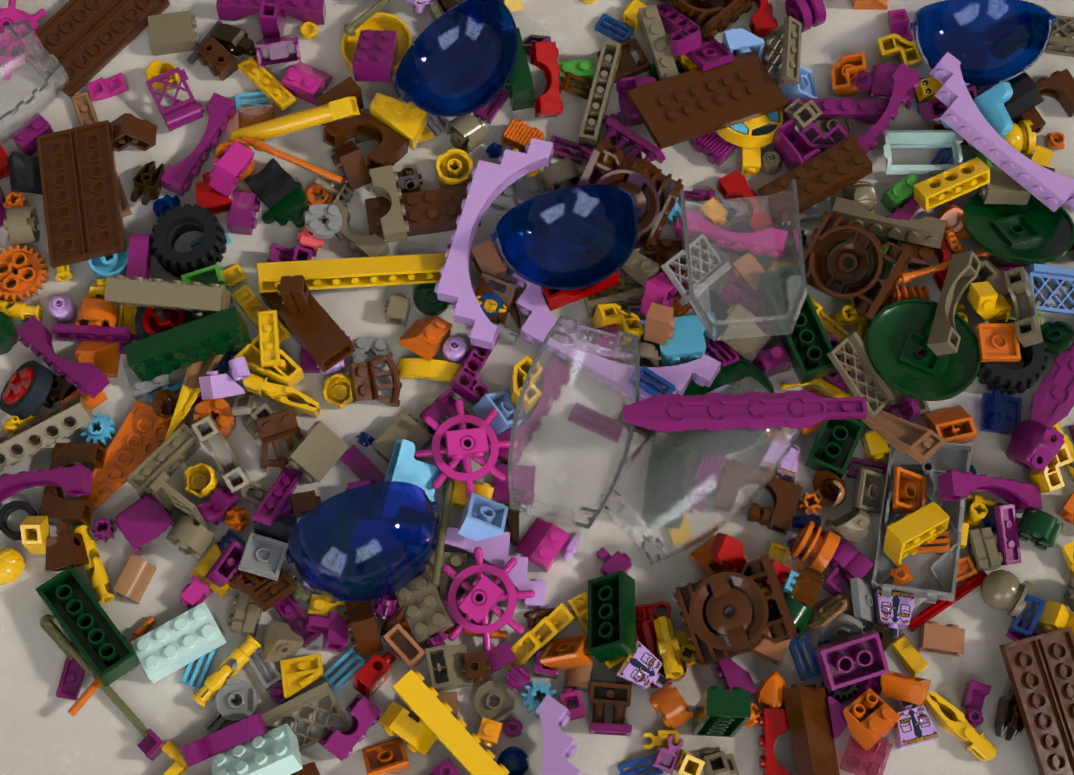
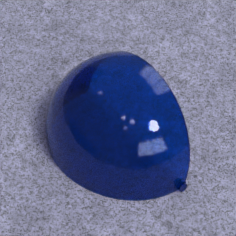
M465 0L446 11L431 23L409 47L397 68L395 87L403 96L401 98L402 101L406 104L409 102L428 114L442 117L465 115L478 110L490 102L508 81L517 57L518 34L515 21L509 9L502 0Z
M944 0L926 5L917 10L914 14L913 22H910V30L914 32L918 52L931 69L949 52L961 62L960 68L965 85L989 86L1019 76L1040 58L1049 42L1052 24L1056 23V15L1051 14L1040 5L1023 0Z
M585 184L564 187L532 197L509 210L499 220L494 233L491 234V240L497 242L498 249L507 265L526 281L549 289H580L607 279L626 263L637 242L639 232L638 216L642 214L641 206L637 207L635 198L630 192L617 186Z
M377 482L349 489L320 503L298 521L288 539L290 553L286 556L288 564L293 563L298 574L309 587L326 597L340 601L359 602L387 596L410 583L429 562L437 541L438 528L434 513L435 509H438L436 501H430L427 493L422 488L406 482Z

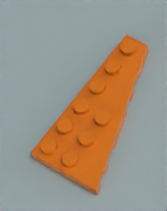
M137 400L107 448L103 468H95L92 473L91 495L78 496L76 500L87 501L94 505V510L103 504L127 482L126 478L165 442L172 417H159L150 405Z

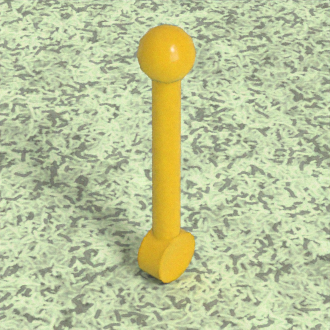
M810 381V382H807V383H804V384H800V383H793V384L782 383V384L780 385V388H781V390H786L787 388H792V387H799V386H805V385H813V386H818V385H817L815 382H813V381Z

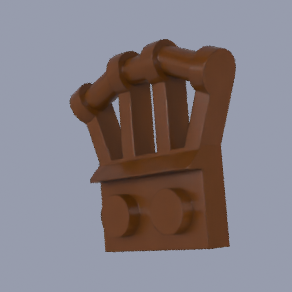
M391 352L373 362L348 364L353 403L378 401L394 407L400 406L399 396L403 386L399 380L400 369L394 363ZM385 361L390 369L387 371H375L374 366ZM391 376V384L377 385L376 377ZM393 389L391 398L378 394V390Z
M293 408L255 419L261 440L260 468H285L289 460L286 457L283 458L278 440L285 438L288 451L290 452L294 447L291 435L295 434L298 440L303 437L300 433V427L298 426ZM272 442L277 459H267L268 443Z
M282 569L277 581L265 578L260 582L254 574L238 570L236 575L227 583L232 589H238L248 594L263 612L297 590L296 584ZM244 576H247L254 584V587H250L240 581Z

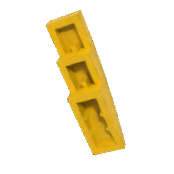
M561 603L547 617H544L531 631H528L511 647L517 660L507 665L510 671L516 664L520 668L522 665L524 666L537 654V651H541L576 619V616L564 603Z

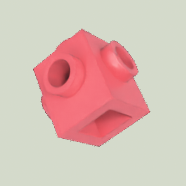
M305 225L303 231L299 230L297 236L299 246L312 250V256L316 257L318 248L323 247L324 239L313 236L309 229L307 231Z

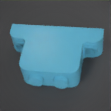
M1002 81L974 98L973 101L988 123L1004 139L1008 136L1007 133L1013 129V122L1004 106V103L1012 97L1013 89L1009 82ZM941 120L946 129H952Z
M715 314L676 317L673 327L675 328L673 338L668 339L666 346L655 343L659 350V356H662L660 363L664 366H674L702 358L706 351L704 337H710L714 334ZM640 320V321H641V324H642V326H643V328H644V332H643V335H642V337H641V341H643V342H645V343H654V342H650V341L644 340L645 321H646V320Z
M396 439L375 516L394 518L398 515L400 507L424 512L429 510L435 501V489L432 488V483L439 476V470L434 465L414 458L416 450L414 443L405 439Z

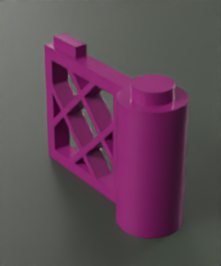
M179 67L146 81L149 91L170 132L202 118V113L205 112L201 102H196L186 82L189 78L185 70H180ZM176 73L180 77L178 86L168 82L170 76ZM157 81L165 84L162 93L154 91L151 84ZM167 85L177 88L174 98L164 94ZM179 89L187 92L190 98L185 101L176 99ZM163 97L173 100L171 107L163 110L160 104Z

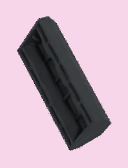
M1025 71L1007 81L1013 89V95L1010 100L1004 103V106L1012 121L1044 101L1037 86Z

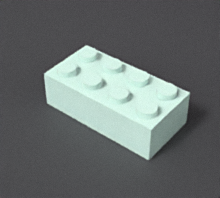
M205 602L131 642L148 678L153 683L227 643Z
M287 723L210 757L212 775H290L303 769L297 737Z

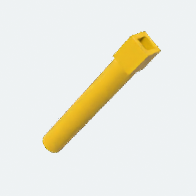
M345 97L324 105L235 129L232 131L230 139H242L243 135L255 140L265 141L336 120L360 115L356 97Z

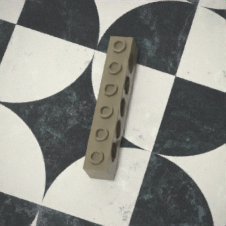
M603 41L578 136L579 144L589 148H594L599 142L621 57V43Z
M80 395L0 437V454L5 456L0 458V472L9 465L14 466L26 456L35 455L39 449L45 446H52L56 443V440L71 436L75 430L88 427L93 420V413ZM70 416L73 417L75 420L69 422L65 418ZM55 426L57 430L51 431L47 427ZM37 435L40 439L33 440L30 436ZM18 444L21 445L22 448L15 449L13 445Z

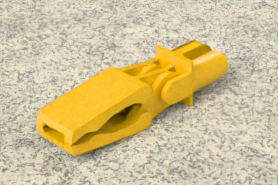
M250 373V377L243 379L245 389L259 396L261 400L266 396L283 409L293 408L296 413L314 418L320 415L321 408L319 403L293 387L270 383L268 377L263 378ZM295 399L302 402L303 404L295 403L290 400Z
M934 691L926 695L923 705L946 732L952 733L967 745L965 751L969 750L982 762H987L996 756L997 750L983 736L984 732L978 734L960 710ZM941 709L951 717V720L944 715Z

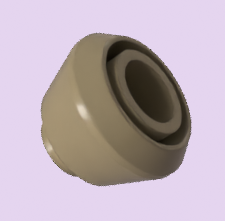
M770 150L761 154L760 170L763 173L775 174L781 169L782 160L777 152Z

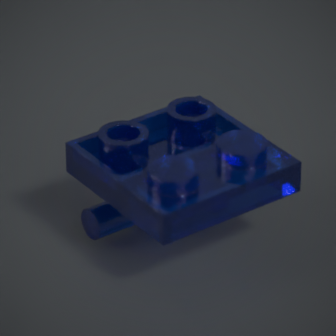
M993 389L992 394L983 393L980 431L1013 435L1021 421L1022 398L1000 395V390Z

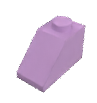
M218 370L208 371L206 376L199 377L202 400L245 394V390L226 373L218 374Z

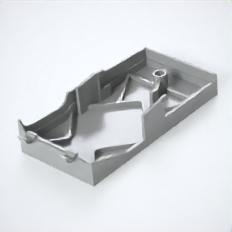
M945 442L944 446L923 465L909 455L904 456L892 445L890 446L879 523L878 544L873 578L871 580L874 592L877 589L882 590L881 597L891 598V592L893 591L916 594L915 597L927 598L926 603L936 604V600L954 602L966 498L956 502L940 500L937 476L945 474V471L956 469L961 473L970 472L972 445ZM897 466L925 476V504L928 505L935 501L950 516L948 528L945 530L949 531L950 552L907 555L902 559V562L908 565V571L913 575V580L902 586H896L894 578L890 576V570L899 567L883 552L888 525L903 519L907 515L893 513L894 472ZM946 544L920 545L919 547L946 546Z

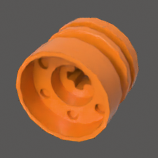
M809 520L798 533L790 556L796 559L801 553L799 561L802 563L808 556L811 557L809 567L822 573L832 559L841 537L830 530L823 537L820 536L822 526L818 525L813 531L815 522Z

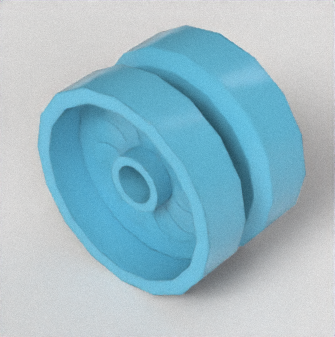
M127 246V251L88 260L97 279L113 278L114 275L126 277L129 252Z

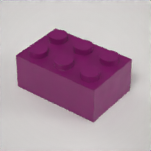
M360 31L352 62L355 81L391 82L398 53L396 31Z
M871 629L814 647L824 685L832 691L890 672L879 633Z

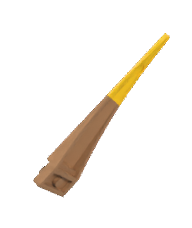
M203 312L201 318L206 317V316L211 315V314H214V313H204V312ZM217 355L209 358L207 361H200L187 367L165 441L179 428L201 392L199 377L206 376L208 371H214L223 355Z
M822 378L813 380L833 398L854 397ZM883 410L871 419L868 416L866 419H860L904 456L909 455L921 465L944 446L946 442L945 439L931 429Z

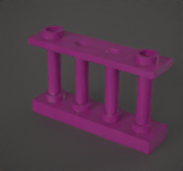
M608 117L605 121L608 132L604 137L609 140L616 136L620 137V141L614 147L622 150L625 145L631 144L633 146V149L625 158H634L638 153L643 152L646 155L644 160L649 162L656 160L661 164L666 159L659 147L613 118ZM583 146L581 148L584 153L583 157L588 162L594 148L590 151ZM625 174L624 179L621 180H627L629 175Z

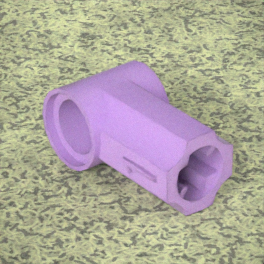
M238 357L228 361L230 367L226 374L236 383L251 376L245 357Z

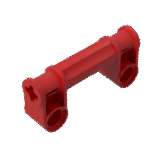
M665 601L635 606L636 629L642 645L662 662V658H659L657 637L653 621L658 619V617H662L656 612L658 608H665L667 610L665 616L670 618L671 606ZM681 661L684 675L672 680L668 678L664 685H666L670 681L672 683L680 681L685 677L687 667L683 661ZM662 664L658 672L666 677ZM653 683L650 684L651 688L658 687Z

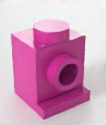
M195 575L191 577L193 582L187 584L182 590L183 594L181 595L182 599L180 602L188 609L191 606L194 608L203 603L212 592L209 586Z
M574 688L562 691L563 694L559 695V700L571 713L569 721L585 717L586 712L580 690L574 691ZM574 702L575 707L572 709L569 708L568 703Z

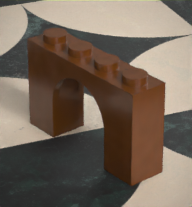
M1067 69L1061 72L1058 70L1051 74L1050 77L1046 79L1043 77L1035 83L1042 96H1050L1056 99L1070 118L1074 116V78ZM1035 107L1013 120L1017 125L1020 120H1031L1033 123L1030 126L1031 130L1036 132V134L1041 132L1046 124Z
M360 109V115L336 120L324 127L323 141L337 150L355 136H369L378 141L379 145L368 154L367 168L369 170L388 165L393 167L408 153L409 140L362 112Z
M55 443L49 470L58 466L72 467L74 464H82L86 468H103L107 450L97 443ZM45 486L42 504L39 508V516H48L49 524L91 525L94 505L85 500H67L64 491H62L63 488Z
M729 460L711 508L730 514L738 492L742 488L750 485L761 486L771 494L774 501L773 512L767 528L786 535L803 487L799 486L797 482L782 480L778 475H768L756 467L749 468L743 466V463L739 461Z

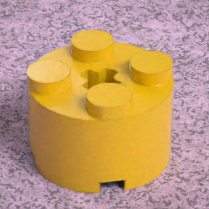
M449 149L437 158L436 173L441 188L468 185L469 182H472L473 162L465 151Z

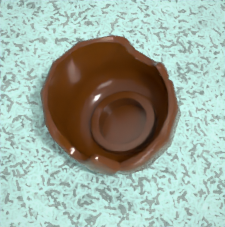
M170 389L157 391L152 397L151 405L156 415L162 418L173 417L180 393H174Z

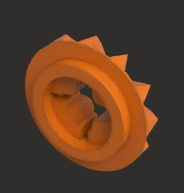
M315 183L309 185L304 191L308 198L309 207L312 204L329 205L332 202L333 194ZM322 193L323 199L316 200L314 195L319 196Z
M951 229L947 230L945 238L955 254L965 252L954 231Z

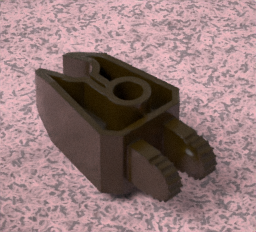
M218 24L211 31V35L232 55L241 57L242 54L252 57L257 54L253 40L248 38L247 32L243 29L228 24Z
M155 161L149 162L132 179L134 187L130 199L132 202H136L139 197H142V205H147L150 200L159 198L163 187L160 179L165 173L164 164H161L156 169Z
M1012 685L1008 696L999 698L994 723L997 737L1003 738L1007 730L1005 739L1007 741L1015 740L1024 728Z

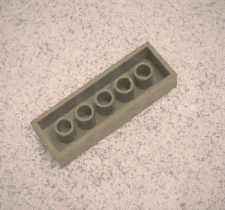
M114 275L113 278L107 277L104 301L117 305L217 313L230 307L231 292L225 290L226 287L220 284L209 283V287H207V285L200 282H190V285H188V283H183V281L171 280V283L158 278H152V281L143 277L133 276L131 280V278L123 275Z

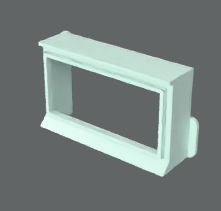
M887 130L883 135L882 142L886 175H909L911 173L915 175H937L962 164L963 161L960 146L963 138L954 130ZM891 148H951L954 164L891 165Z

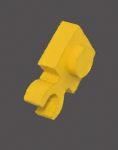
M312 594L308 615H321L326 618L329 612L332 611L343 618V613H338L336 609L346 605L342 601L332 603V597Z
M678 729L657 730V736L651 733L643 734V738L651 739V744L644 745V749L650 750L654 746H658L659 750L661 745L667 747V736L670 733L674 736L672 743H678Z

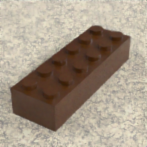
M852 135L757 189L758 200L765 205L768 215L775 220L778 227L796 215L801 214L871 174L872 162Z
M467 185L402 194V199H399L400 205L404 204L406 215H403L404 221L408 220L410 232H406L407 237L456 230L457 217L462 214V201L468 195L466 192ZM384 196L365 199L370 235L376 233L384 240L380 218L389 212L392 204Z

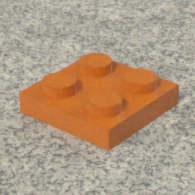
M986 323L976 326L981 362H1019L1021 360L1019 340L1017 339L1014 323Z

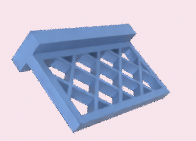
M1036 263L1024 267L1030 276L1034 300L1037 296L1042 302L1039 306H1036L1037 311L1074 315V300L1070 297L1072 291L1074 292V268ZM1033 278H1036L1040 283L1038 288L1034 285ZM1049 280L1055 285L1053 290L1047 284ZM1064 282L1070 287L1067 292L1062 287ZM1042 288L1048 293L1046 298L1040 292ZM1057 290L1063 295L1061 300L1055 294ZM1050 298L1056 303L1054 308L1048 302ZM1065 300L1071 305L1069 309L1063 304Z

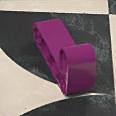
M668 4L657 5L664 30L670 35L672 55L681 56L702 45L699 25Z
M132 233L130 235L126 277L131 278V280L133 276L149 280L151 256H155L151 248V234Z
M472 345L450 382V387L454 392L469 403L477 404L485 394H489L488 387L478 380L477 376L491 354V349ZM468 364L473 368V371L469 369ZM459 379L463 381L464 386L460 384ZM475 390L479 392L480 397L476 395Z
M260 712L187 744L181 747L180 750L187 767H191L267 732V728Z

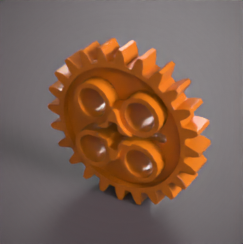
M17 244L16 249H13L10 245L9 251L2 248V254L0 255V300L5 299V301L10 302L12 299L13 302H17L18 299H21L24 303L25 297L32 300L31 294L34 293L38 296L37 289H44L41 283H47L44 277L49 276L46 271L48 266L45 264V259L33 247L29 250L27 245H25L21 249L19 244Z

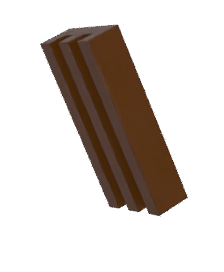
M565 72L566 78L562 80L564 85L560 86V89L588 100L593 82L570 72ZM572 78L574 80H577L581 83L588 85L589 87L585 88L581 85L573 83L570 81V79ZM570 85L579 90L587 92V94L585 95L578 91L568 88V86Z

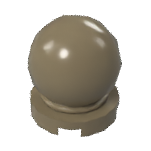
M1005 570L992 571L983 579L981 584L984 601L993 608L1007 609V615L1014 619L1019 617L1027 604L1024 601L1027 592L1032 594L1034 584L1027 580L1020 584L1018 577Z

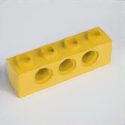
M978 157L913 185L914 200L925 211L990 183V168Z

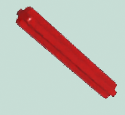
M982 570L958 586L955 591L954 602L936 601V604H932L910 619L907 628L911 632L916 630L980 586L983 579L987 576L986 572Z

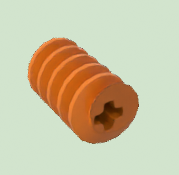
M896 285L888 298V305L905 299L930 300L929 289L927 286L922 288L915 286L913 288L911 285L907 287L905 285H900L899 287Z

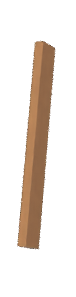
M88 91L71 97L81 126L99 122ZM117 173L123 218L132 215Z

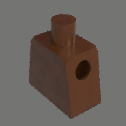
M69 523L57 524V536L47 538L45 570L60 572L70 566L76 568L89 564L82 535L80 533H70Z

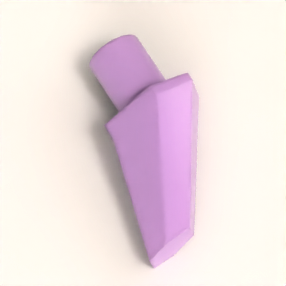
M575 532L564 546L566 550L563 554V559L569 561L573 552L576 553L580 539L579 533Z

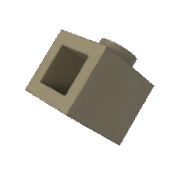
M400 294L396 296L391 295L390 301H386L384 310L387 312V323L406 326L411 306L410 298Z

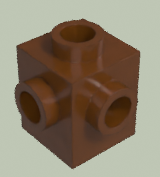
M489 652L464 653L465 663L462 664V670L467 679H473V683L485 682V678L491 677L493 662L489 660Z

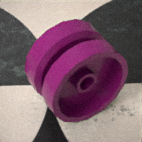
M785 0L787 17L791 16L802 23V33L811 29V27H817L825 23L826 10L823 0Z

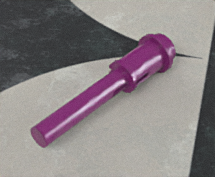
M712 188L709 190H682L678 198H692L693 201H709L712 197L715 199V190H712Z

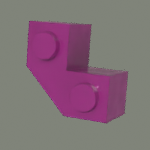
M814 121L799 133L811 148H831L851 136L840 123L824 134Z

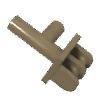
M317 177L314 182L336 196L335 199L340 201L345 207H347L346 203L351 200L350 196L354 195V192L346 187V184L338 190L335 188L338 183L332 180L330 183H327Z

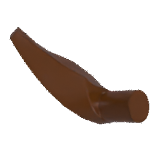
M516 293L509 313L514 318L518 328H520L521 321L515 303L518 298Z
M404 605L385 621L380 635H385L396 624L400 623L406 609Z
M556 608L526 612L524 617L528 618L527 628H534L536 626V618L548 616Z

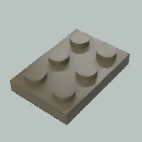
M428 571L394 590L400 607L403 605L406 607L404 616L419 645L455 625L438 588L431 586L432 575Z

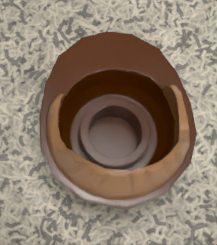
M821 470L814 475L813 487L818 498H822L821 503L827 508L837 506L846 499L847 489L845 481L828 470Z

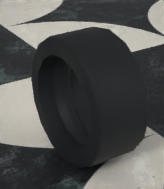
M21 500L11 501L0 509V530L13 540H22L21 530L12 531L7 527L6 521L12 512L22 509L29 516H38L37 512L27 502Z

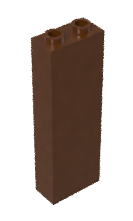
M278 292L260 293L262 300L271 310H277L278 319L323 372H326L355 352L352 341L313 296L312 311L310 313L299 312L290 314L287 307L283 306L282 296H279Z
M802 683L791 685V689L783 690L796 774L840 775L825 688L816 687V684L805 685L804 687Z

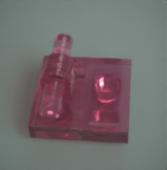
M850 734L839 768L854 775H883L893 744L888 743L889 739L881 737L878 743L866 751Z

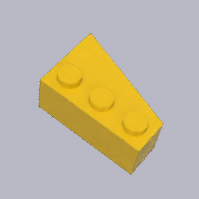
M378 92L370 105L371 117L409 140V148L414 151L428 122L427 110Z
M259 335L234 357H245L250 372L263 378L268 377L270 381L280 385L294 387L305 377L302 368L281 349V366L261 367Z
M935 501L921 506L919 510L912 514L908 513L903 519L888 525L883 552L899 567L903 564V558L910 553L915 555L918 552L915 548L919 547L921 543L925 541L928 544L943 531L947 530L950 516Z

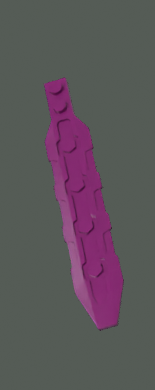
M1074 342L1069 349L1059 353L1054 361L1053 368L1034 393L1029 420L1040 422L1048 428L1053 427L1067 417L1074 406Z
M806 390L786 391V393H706L705 395L684 396L680 394H659L623 407L624 422L657 432H683V430L705 429L709 431H723L724 429L741 428L764 430V428L777 427L803 429L812 428L824 420L866 419L868 416L865 397L824 398Z

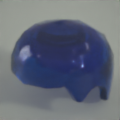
M166 194L163 198L157 199L153 203V213L157 218L163 217L165 215L164 212L167 210H174V207L178 205L182 207L181 200L178 195L170 197Z
M510 746L499 754L497 764H503L510 772L508 775H523L529 768V758L523 749L517 746Z

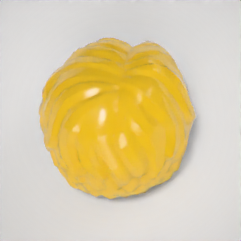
M155 60L146 69V81L177 67L169 62L165 63ZM178 73L171 75L168 82L178 86ZM158 81L151 84L152 88L160 91L163 90L165 85ZM167 85L165 92L174 89V87Z
M343 372L335 373L325 380L322 393L327 403L342 409L353 401L349 374H344Z
M198 463L194 466H189L184 471L183 476L186 484L184 492L203 498L212 494L217 489L219 479L214 468L209 465Z
M5 547L0 550V585L18 580L20 574L25 570L24 558H22V555L17 550L11 547Z

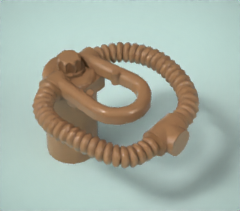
M837 594L828 597L813 606L812 618L807 626L810 630L823 629L831 620L842 613L854 617L853 604L846 595ZM829 606H830V609H828L826 612L822 613L826 608H829ZM815 613L818 618L827 617L821 623L813 619Z

